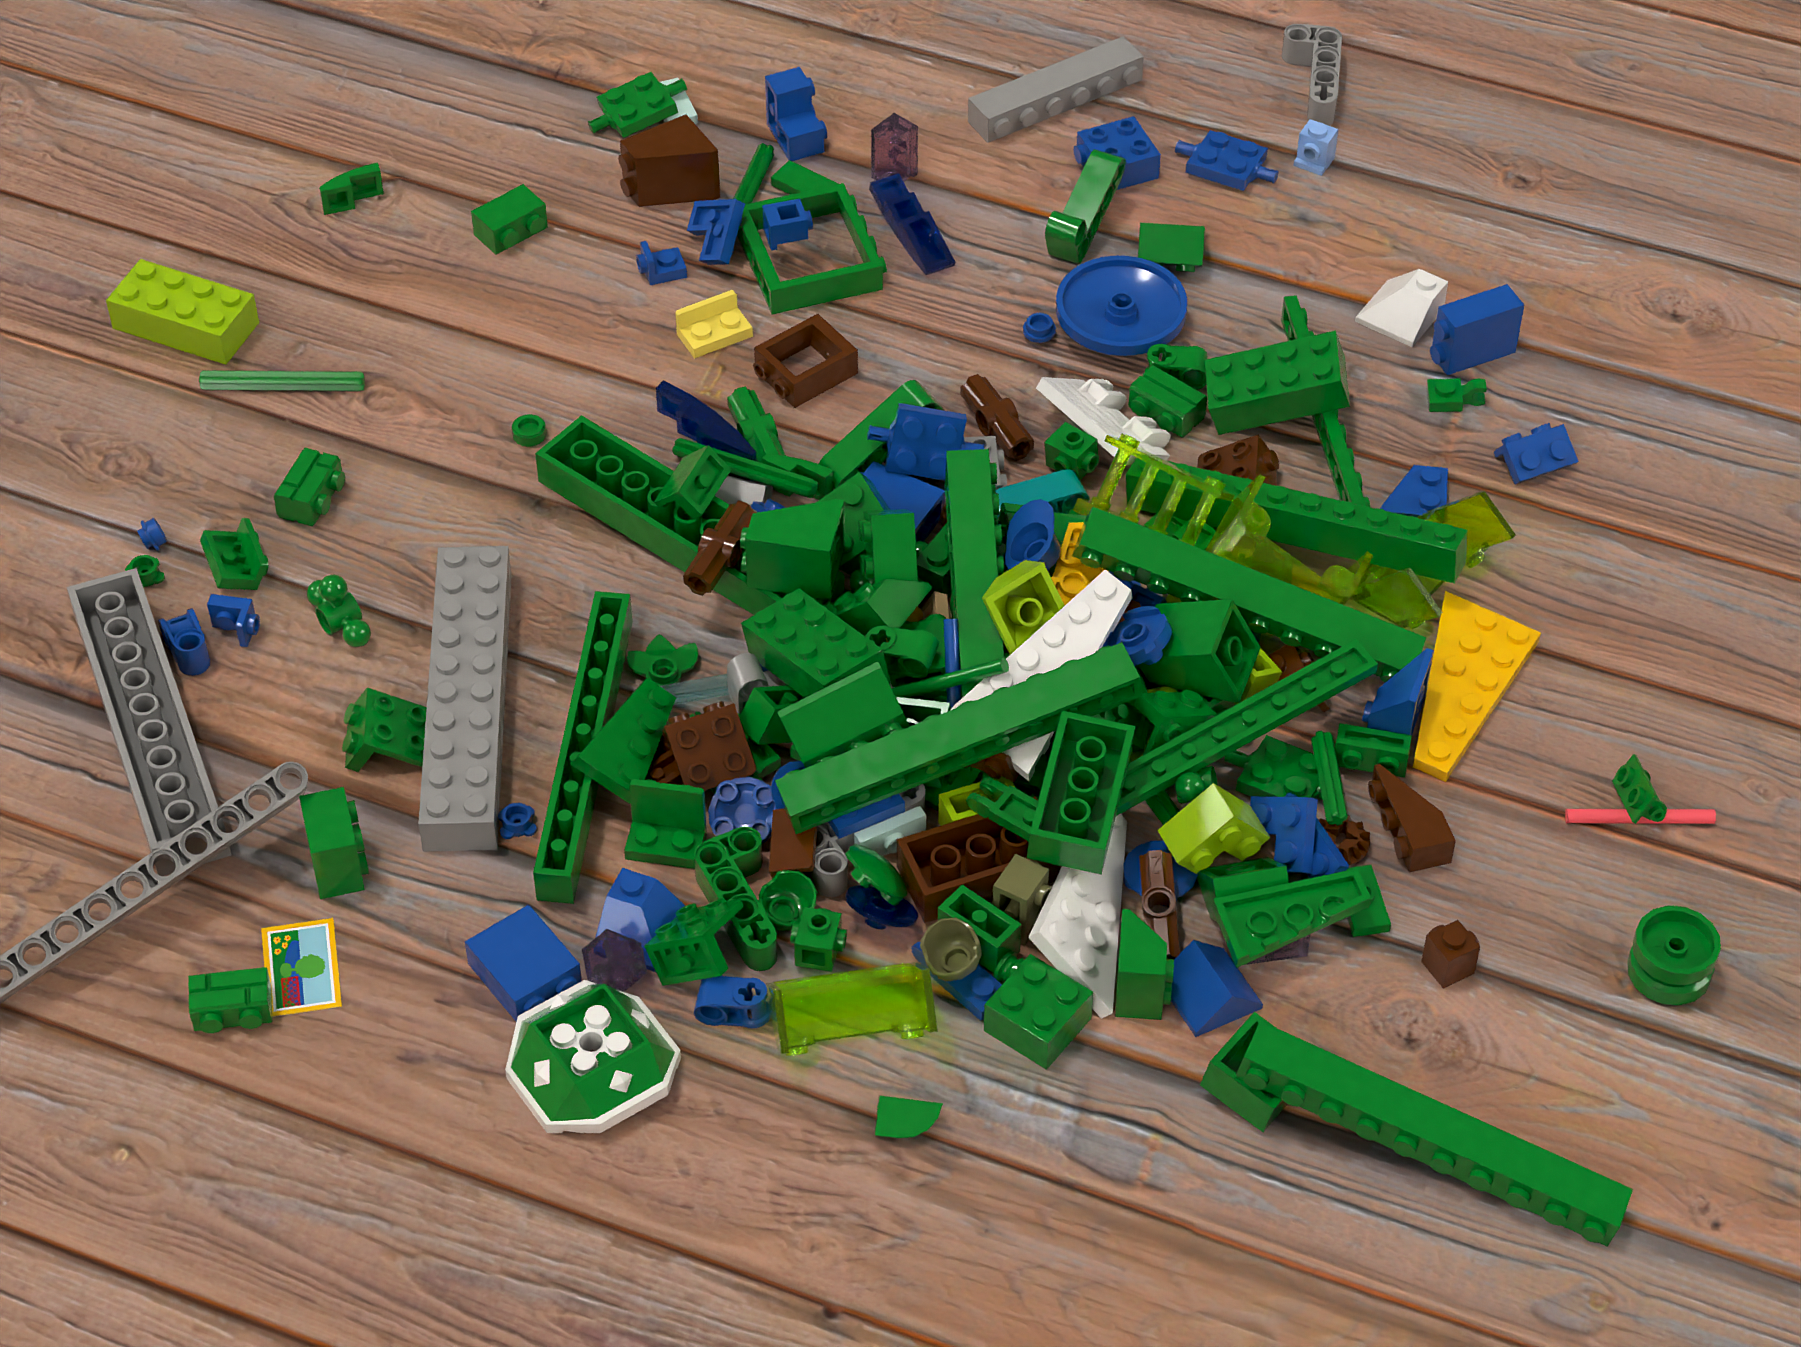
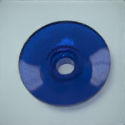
M861 885L853 886L846 892L845 899L849 906L863 916L865 923L872 928L883 930L886 929V926L910 927L917 922V910L904 898L898 905L894 906L882 897L880 891L873 886L868 888Z

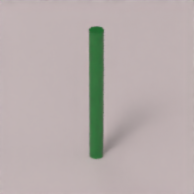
M1005 658L898 686L892 688L895 697L914 698L1007 673L1009 671V664Z

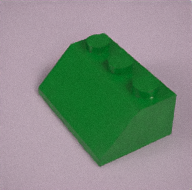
M884 579L873 585L868 582L855 593L851 594L848 591L839 597L836 602L832 603L828 600L822 605L865 636L869 630L877 626L900 628L932 587L928 582Z
M879 662L777 712L805 768L817 764L825 757L837 756L850 751L860 743L872 742L885 737L895 729L910 727Z

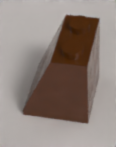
M686 114L620 141L621 155L618 156L623 176V179L620 180V185L623 193L627 197H631L639 207L716 200L720 198L718 149Z

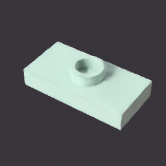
M917 806L855 832L854 844L870 848L882 856L896 853L897 839L926 831V814L921 806Z

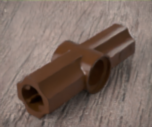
M979 374L968 377L967 381L960 387V395L975 413L976 422L981 433L984 436H996V442L1008 458H1014L1016 461L1025 458L1034 448V439L1019 421L1018 412L1012 400L1007 397L1002 399L986 377H981Z
M738 500L737 503L730 504L715 528L709 527L704 531L699 542L698 554L683 575L684 584L693 593L701 596L705 593H711L727 567L734 568L739 562L743 548H740L743 527H749L752 514L757 513L748 503Z
M1162 850L1148 851L1146 854L1139 856L1144 923L1167 943V959H1175L1180 954L1172 854ZM1156 905H1165L1168 907V909L1162 913H1155L1151 911V909Z

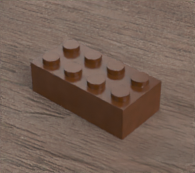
M977 814L897 839V869L923 922L926 923L938 919V907L962 884L986 901L993 902V885L1015 854L1028 859L1029 842L991 821L989 817L984 818ZM1037 861L1049 869L1048 884L1055 882L1062 866Z

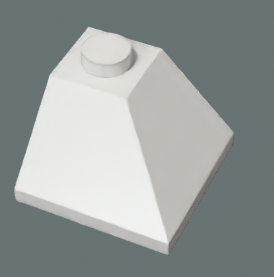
M1421 269L1389 279L1356 316L1355 322L1413 347L1436 320L1438 307L1445 305L1448 281Z

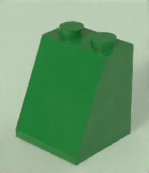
M833 499L753 513L749 527H743L740 538V548L745 549L742 557L741 571L747 573V588L781 593H791L799 588L810 597L831 600L845 548L844 500Z
M1232 599L1156 604L1155 607L1159 609L1161 614L1164 613L1170 623L1172 635L1167 645L1162 649L1163 656L1158 662L1151 665L1144 663L1138 665L1148 682L1179 690H1191L1200 695L1228 702H1240L1261 647Z

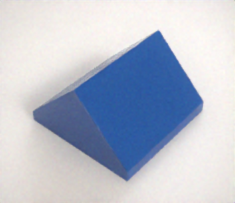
M1193 940L1174 959L1171 1002L1195 1037L1262 1009V1002L1239 969L1236 968L1235 963L1224 948Z

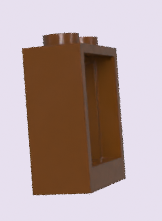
M819 314L754 347L755 363L753 368L759 379L765 380L774 388L776 394L781 399H785L794 408L858 374V350ZM809 346H812L826 359L797 376L781 363V361Z

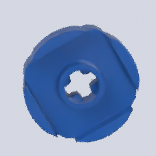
M1153 606L1138 607L1127 611L1122 615L1125 620L1120 622L1113 632H1110L1102 647L1114 646L1122 642L1134 666L1141 663L1151 665L1158 662L1163 656L1162 649L1167 645L1172 635V627L1166 616Z

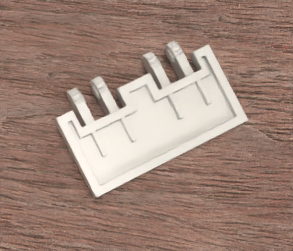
M1041 378L1036 389L1087 434L1097 438L1098 443L1121 464L1132 465L1139 454L1166 461L1170 457L1163 449L1171 439L1170 434L1164 429H1155L1157 423L1150 417L1134 416L1129 420L1119 410L1125 405L1127 398L1120 391H1112L1114 386L1108 380L1089 379L1085 382L1080 379Z

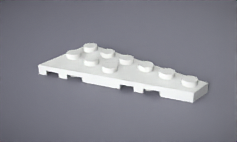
M1104 570L1006 658L1009 664V671L1007 673L984 678L950 710L957 708L963 702L975 701L991 695L1001 687H1011L1026 681L1027 678L1034 674H1043L1056 669L1069 660H1079L1094 654L1098 649L1102 648L1108 635L1114 631L1132 599L1131 589L1107 570ZM1054 732L1002 753L1008 754L1011 757L1014 769L1030 782L1035 773L1037 762L1042 754L1045 755L1051 744L1050 739Z
M1122 813L1115 818L1102 875L1062 866L1028 937L1058 971L1093 991L1092 1009L1101 1019L1113 1013L1127 821L1122 816Z

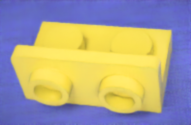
M734 290L686 306L675 312L677 336L694 359L753 337L752 326L738 309L737 294Z

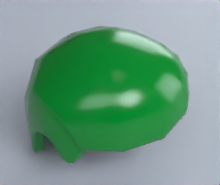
M782 870L778 871L771 881L762 886L758 895V901L775 929L789 931L792 930L794 921L801 920L804 907L815 909L817 890L812 880L801 872Z

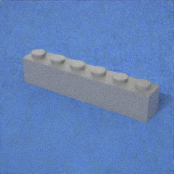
M1122 36L968 98V123L989 143L1141 81L1144 56Z

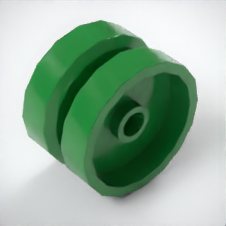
M1668 905L1653 909L1641 918L1636 928L1633 946L1627 961L1628 976L1634 987L1644 996L1661 1004L1683 1005L1695 1002L1706 993L1715 970L1714 967L1721 951L1720 935L1711 921L1701 913L1687 907Z

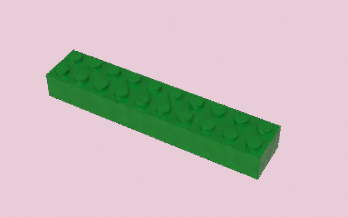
M582 415L535 453L538 482L683 572H686L698 554L699 542L704 531L709 527L714 529L729 507L728 503L714 496L703 515L696 519H692L675 500L658 507L654 501L674 471ZM743 549L737 565L734 568L727 567L713 590L755 615L758 611L765 609L788 593L747 588V573L741 571L742 557L745 551ZM840 571L838 572L830 600L832 603L836 602L845 593L844 574ZM812 597L821 605L829 600Z

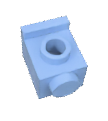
M1310 119L1299 133L1297 157L1294 160L1293 166L1322 176L1335 158L1338 129Z

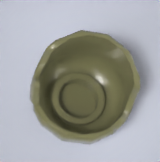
M956 917L944 918L928 927L921 939L920 947L926 965L931 973L937 975L941 980L953 981L963 979L976 970L982 956L981 944L974 929L970 924Z

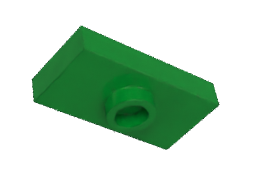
M1372 864L1348 868L1347 870L1359 869L1371 896L1368 908L1347 917L1353 937L1390 932L1391 922Z

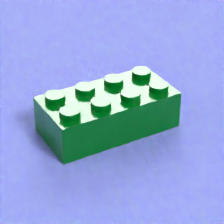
M1336 330L1205 360L1208 410L1218 435L1350 407L1345 355Z
M799 588L741 623L748 652L757 657L759 664L804 698L876 662H879L889 684L891 683L883 649Z
M1067 711L1061 712L1030 830L1028 859L1102 875L1132 753L1136 726Z

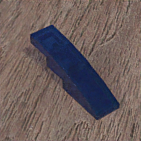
M899 173L870 182L869 190L900 243L925 275L955 266L956 262L930 212H924L915 193H909Z
M664 380L656 387L657 412L677 421V433L697 441L699 444L709 445L712 448L757 461L756 451L737 429L712 408L691 394Z

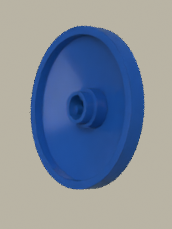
M1106 256L1080 264L1063 278L1056 295V315L1059 324L1066 334L1090 350L1116 356L1139 355L1147 353L1148 349L1155 344H1168L1180 333L1187 316V295L1177 277L1157 263L1133 256Z

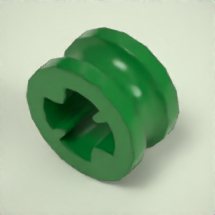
M1008 951L997 964L993 977L999 982L1006 981L1025 958L1017 959L1016 952Z

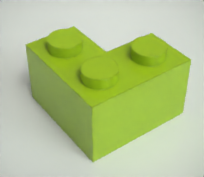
M1214 783L1157 830L1176 862L1195 874L1209 867L1214 859L1223 851L1243 861L1257 853L1261 845L1270 839L1269 834L1251 806Z

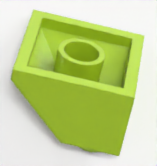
M1029 560L1022 561L998 576L982 597L1010 655L1065 606L1044 562Z

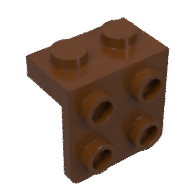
M1259 434L1214 450H1209L1198 457L1197 468L1218 471L1223 474L1278 486L1276 473L1277 469H1279V459L1274 450H1269Z
M720 701L703 707V714L690 718L689 713H684L668 719L669 725L664 726L662 731L666 743L671 746L683 785L702 788L706 791L717 787L723 781L748 777L756 771V765L734 703L725 706L724 702Z

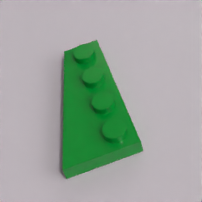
M646 678L570 764L631 804L630 781L631 779L645 780L663 734L662 730L666 726L676 697L649 678Z
M1356 868L1213 899L1212 909L1235 966L1238 968L1368 908L1371 896L1359 869Z

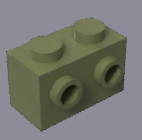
M1015 854L993 885V905L1022 924L1021 945L1025 946L1051 891V886L1048 885V868L1035 860H1028Z

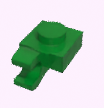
M1461 378L1427 379L1426 391L1429 412L1463 411V404L1484 405V392L1487 391L1486 380L1478 378L1469 381L1465 385H1461Z

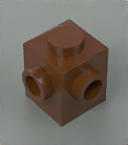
M1459 920L1445 926L1439 925L1426 935L1421 962L1444 989L1475 974L1480 944L1475 934L1467 931Z

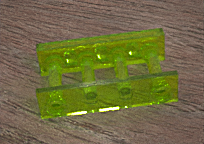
M1121 433L1120 438L1107 435L1104 440L1117 447L1118 450L1097 497L1093 496L1091 500L1078 498L1073 511L1087 516L1091 508L1096 507L1138 524L1140 518L1137 516L1158 470L1161 469L1175 476L1154 524H1149L1148 528L1168 535L1166 529L1186 485L1189 483L1204 491L1183 538L1180 540L1194 546L1216 497L1233 501L1235 495L1224 490L1226 486L1224 482L1211 476H1207L1204 480L1139 448V440ZM1130 455H1133L1147 463L1125 511L1121 510L1120 514L1110 510L1112 504L1109 501Z

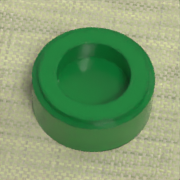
M532 414L518 417L512 424L513 439L517 444L526 447L540 444L546 438L544 420Z

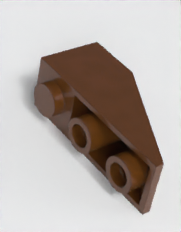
M1374 765L1372 781L1368 782L1369 795L1372 802H1377L1379 805L1384 829L1386 831L1390 830L1394 838V849L1398 859L1404 860L1409 872L1450 864L1456 840L1443 812L1382 765Z

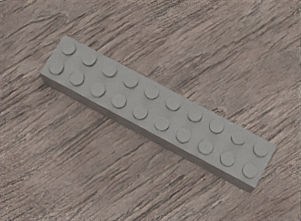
M508 546L438 547L418 822L423 852L498 849V813L500 810L512 579Z
M137 568L69 586L67 591L143 831L152 853L218 808ZM220 818L217 826L222 832L226 833L223 820ZM192 838L186 842L185 848L189 853L197 855L206 850L207 844L201 838ZM230 847L208 862L232 856ZM161 859L154 864L159 876L171 874L175 870L174 863L167 859Z

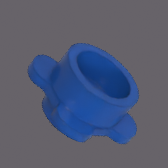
M523 803L507 805L498 813V819L502 822L503 826L500 829V835L505 839L523 835L528 837L534 835L537 831V827L532 821L535 815L534 809Z

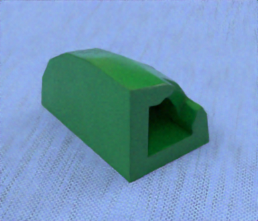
M879 1095L875 1135L892 1138L915 1137L927 1131L939 1117L943 1103Z

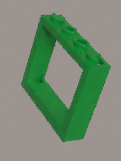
M844 183L745 204L737 237L772 315L883 290V273L887 272L885 260L882 256L878 257L875 239L873 236H868L865 218L863 215H858L856 199L853 194H848ZM800 199L804 210H809L812 218L840 212L863 263L780 282L758 233V230L763 229L762 205Z

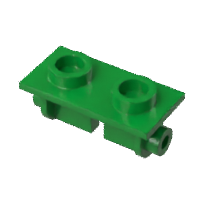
M1633 754L1626 764L1618 769L1612 782L1633 823L1636 824L1642 816L1655 822L1662 821L1666 816L1667 807L1658 798L1650 782V774L1643 769L1637 755Z

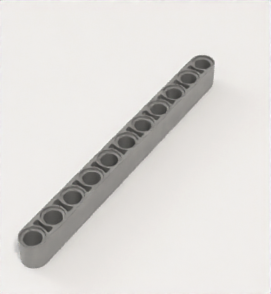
M294 761L279 765L0 955V970L5 969L13 974L12 982L7 987L0 988V1004L300 799L299 796L304 795L307 789L308 773L306 769ZM292 773L300 778L301 785L294 790H289L281 785L280 778L285 774ZM263 795L268 798L270 806L266 810L256 811L250 807L248 801L252 796ZM224 816H231L237 820L239 826L235 831L225 833L218 828V820ZM192 838H201L206 842L207 848L203 853L194 855L186 850V842ZM161 859H167L174 863L175 870L169 876H159L153 870L154 864ZM129 881H136L142 885L143 892L139 897L130 899L122 894V886ZM94 904H107L111 909L110 915L102 921L92 919L89 916V910ZM64 925H72L78 929L79 934L73 942L63 943L57 939V931ZM32 947L43 949L46 953L44 961L34 966L27 964L24 961V954L28 949Z

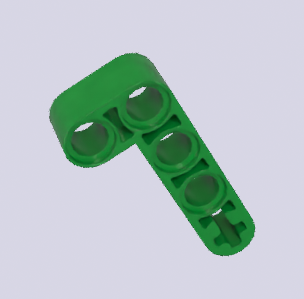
M1096 149L1091 152L1063 212L1053 211L1048 219L1045 239L1049 255L1081 264L1122 179L1126 165L1125 158Z
M910 380L901 385L823 456L819 465L833 470L834 489L858 472H865L873 461L882 464L887 459V442L867 440L869 425L889 429L895 420L898 403L945 411L931 393L918 381Z
M744 826L698 844L694 851L695 877L709 903L720 898H725L726 902L741 899L744 907L723 927L744 963L754 971H765L772 968L777 962V933L745 879L761 869L763 856L760 833L754 828Z

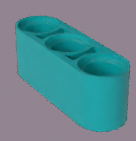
M1070 469L1060 470L996 490V493L999 494V512L1002 503L1025 505L1032 500L1041 499L1049 502L1054 512L1067 514L1070 509H1076L1081 512L1090 501L1089 495L1078 476Z

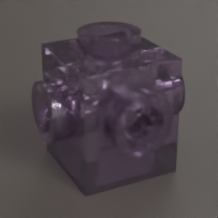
M606 929L582 949L588 981L597 984L605 983L616 990L624 992L647 974L641 942Z

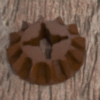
M1348 815L1347 820L1343 821V825L1337 826L1336 824L1329 825L1325 819L1320 818L1319 822L1335 845L1337 842L1335 840L1339 833H1345L1346 839L1337 848L1349 865L1359 862L1367 855L1370 848V832L1364 830L1362 821L1354 822L1351 820L1350 815Z

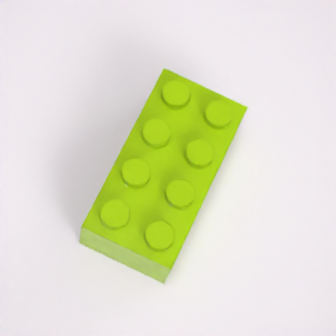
M140 259L106 299L112 329L227 365L259 324L254 294Z

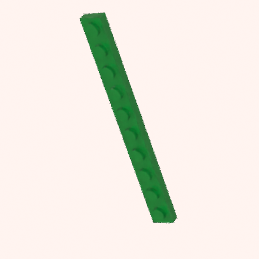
M1297 295L1285 296L1283 299L1281 322L1287 341L1313 336V331H1308L1307 328L1308 318L1306 309L1300 307ZM1338 409L1313 414L1314 424L1339 500L1370 507L1369 498L1363 497L1361 474L1354 470L1353 450L1346 446L1345 426L1338 422Z
M1355 639L1130 762L1116 816L1174 785L1181 774L1197 772L1373 675L1377 672L1378 663Z

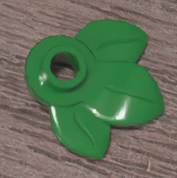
M660 634L649 643L645 652L628 651L627 653L628 666L634 673L649 678L665 690L675 687L681 680V674L693 669L698 660V648L695 643H689L676 649Z

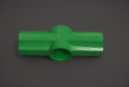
M746 386L735 389L727 397V405L736 422L742 448L745 451L749 450L753 460L762 463V457L766 454L786 456L778 440L777 427L773 416L770 413L765 414L755 391L747 389Z

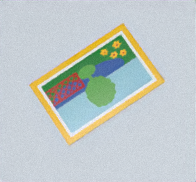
M333 918L261 928L264 967H267L272 990V1017L342 1007Z

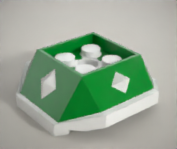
M583 980L518 1016L505 1071L507 1080L546 1133H563V1131L602 1133L669 1094L676 1069L681 1060V1053L679 1047L638 996L616 990L605 983L597 984Z

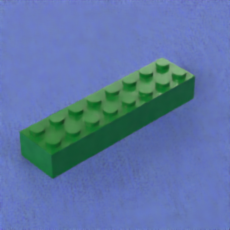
M989 449L946 451L945 502L953 619H958L960 670L1002 658L1006 659L1010 656L982 600V597L993 581L1004 573L1003 556H1000L1002 531L1001 524L998 525L999 494L996 493L995 484H997L996 463H990ZM983 679L962 684L961 699Z

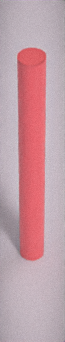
M1626 809L1565 810L1566 823L1635 824L1632 822ZM1667 809L1666 816L1662 821L1655 822L1642 816L1636 824H1715L1716 812L1715 809Z

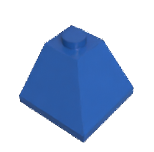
M1426 648L1378 688L1374 702L1367 701L1362 721L1368 723L1367 728L1413 735L1426 697L1434 650Z
M622 868L606 896L593 944V952L656 972L644 945L656 935L655 930L676 918V911L685 905L658 879Z

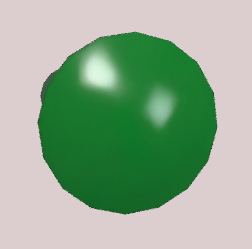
M853 844L849 847L846 857L855 867L851 875L861 886L868 888L870 885H873L880 891L882 897L894 906L898 905L908 895L907 887L901 875L886 858L862 845Z

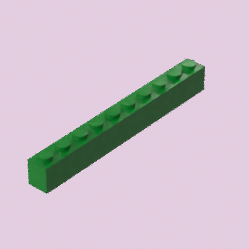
M1140 454L1126 473L1127 507L1153 513L1162 511L1166 513V516L1169 514L1186 521L1195 515L1212 527L1454 584L1466 564L1468 530L1449 524L1436 523L1414 516L1397 514L1383 509L1354 504L1349 501L1336 500L1314 493L1301 492L1283 486L1266 484L1248 478H1240L1218 471L1205 470L1183 463H1175Z
M1092 507L1086 516L1072 554L1073 557L1080 559V562L1085 566L1091 568L1101 567L1113 572L1121 580H1134L1147 585V588L1154 593L1170 594L1180 598L1181 602L1232 599L1250 630L1256 633H1269L1277 636L1283 643L1289 646L1305 647L1314 651V654L1320 658L1357 639L1378 663L1377 672L1374 675L1379 676L1384 683L1422 653L1426 637L1096 507Z
M595 591L533 871L537 901L574 904L599 783L570 763L582 752L585 746L614 714L633 623L630 594Z
M1122 642L1114 646H1104L1094 654L1079 660H1069L1056 669L1043 674H1034L1027 678L1026 681L1011 687H1001L986 697L975 701L963 702L953 710L940 715L928 716L922 722L908 728L895 729L885 737L872 742L860 743L850 751L837 756L825 757L817 764L802 770L790 771L782 778L775 780L780 799L795 834L801 833L1057 730L1062 711L1091 717L1142 696L1140 676Z
M1262 1021L1257 1026L1235 1078L1244 1081L1253 1089L1264 1090L1281 1098L1291 1106L1301 1107L1319 1115L1326 1122L1336 1123L1352 1130L1363 1139L1374 1140L1393 1149L1401 1156L1411 1157L1431 1166L1438 1173L1451 1175L1468 1183L1478 1191H1486L1506 1200L1513 1207L1528 1210L1543 1217L1550 1224L1563 1226L1582 1235L1583 1238L1590 1242L1600 1243L1607 1247L1621 1226L1633 1189Z

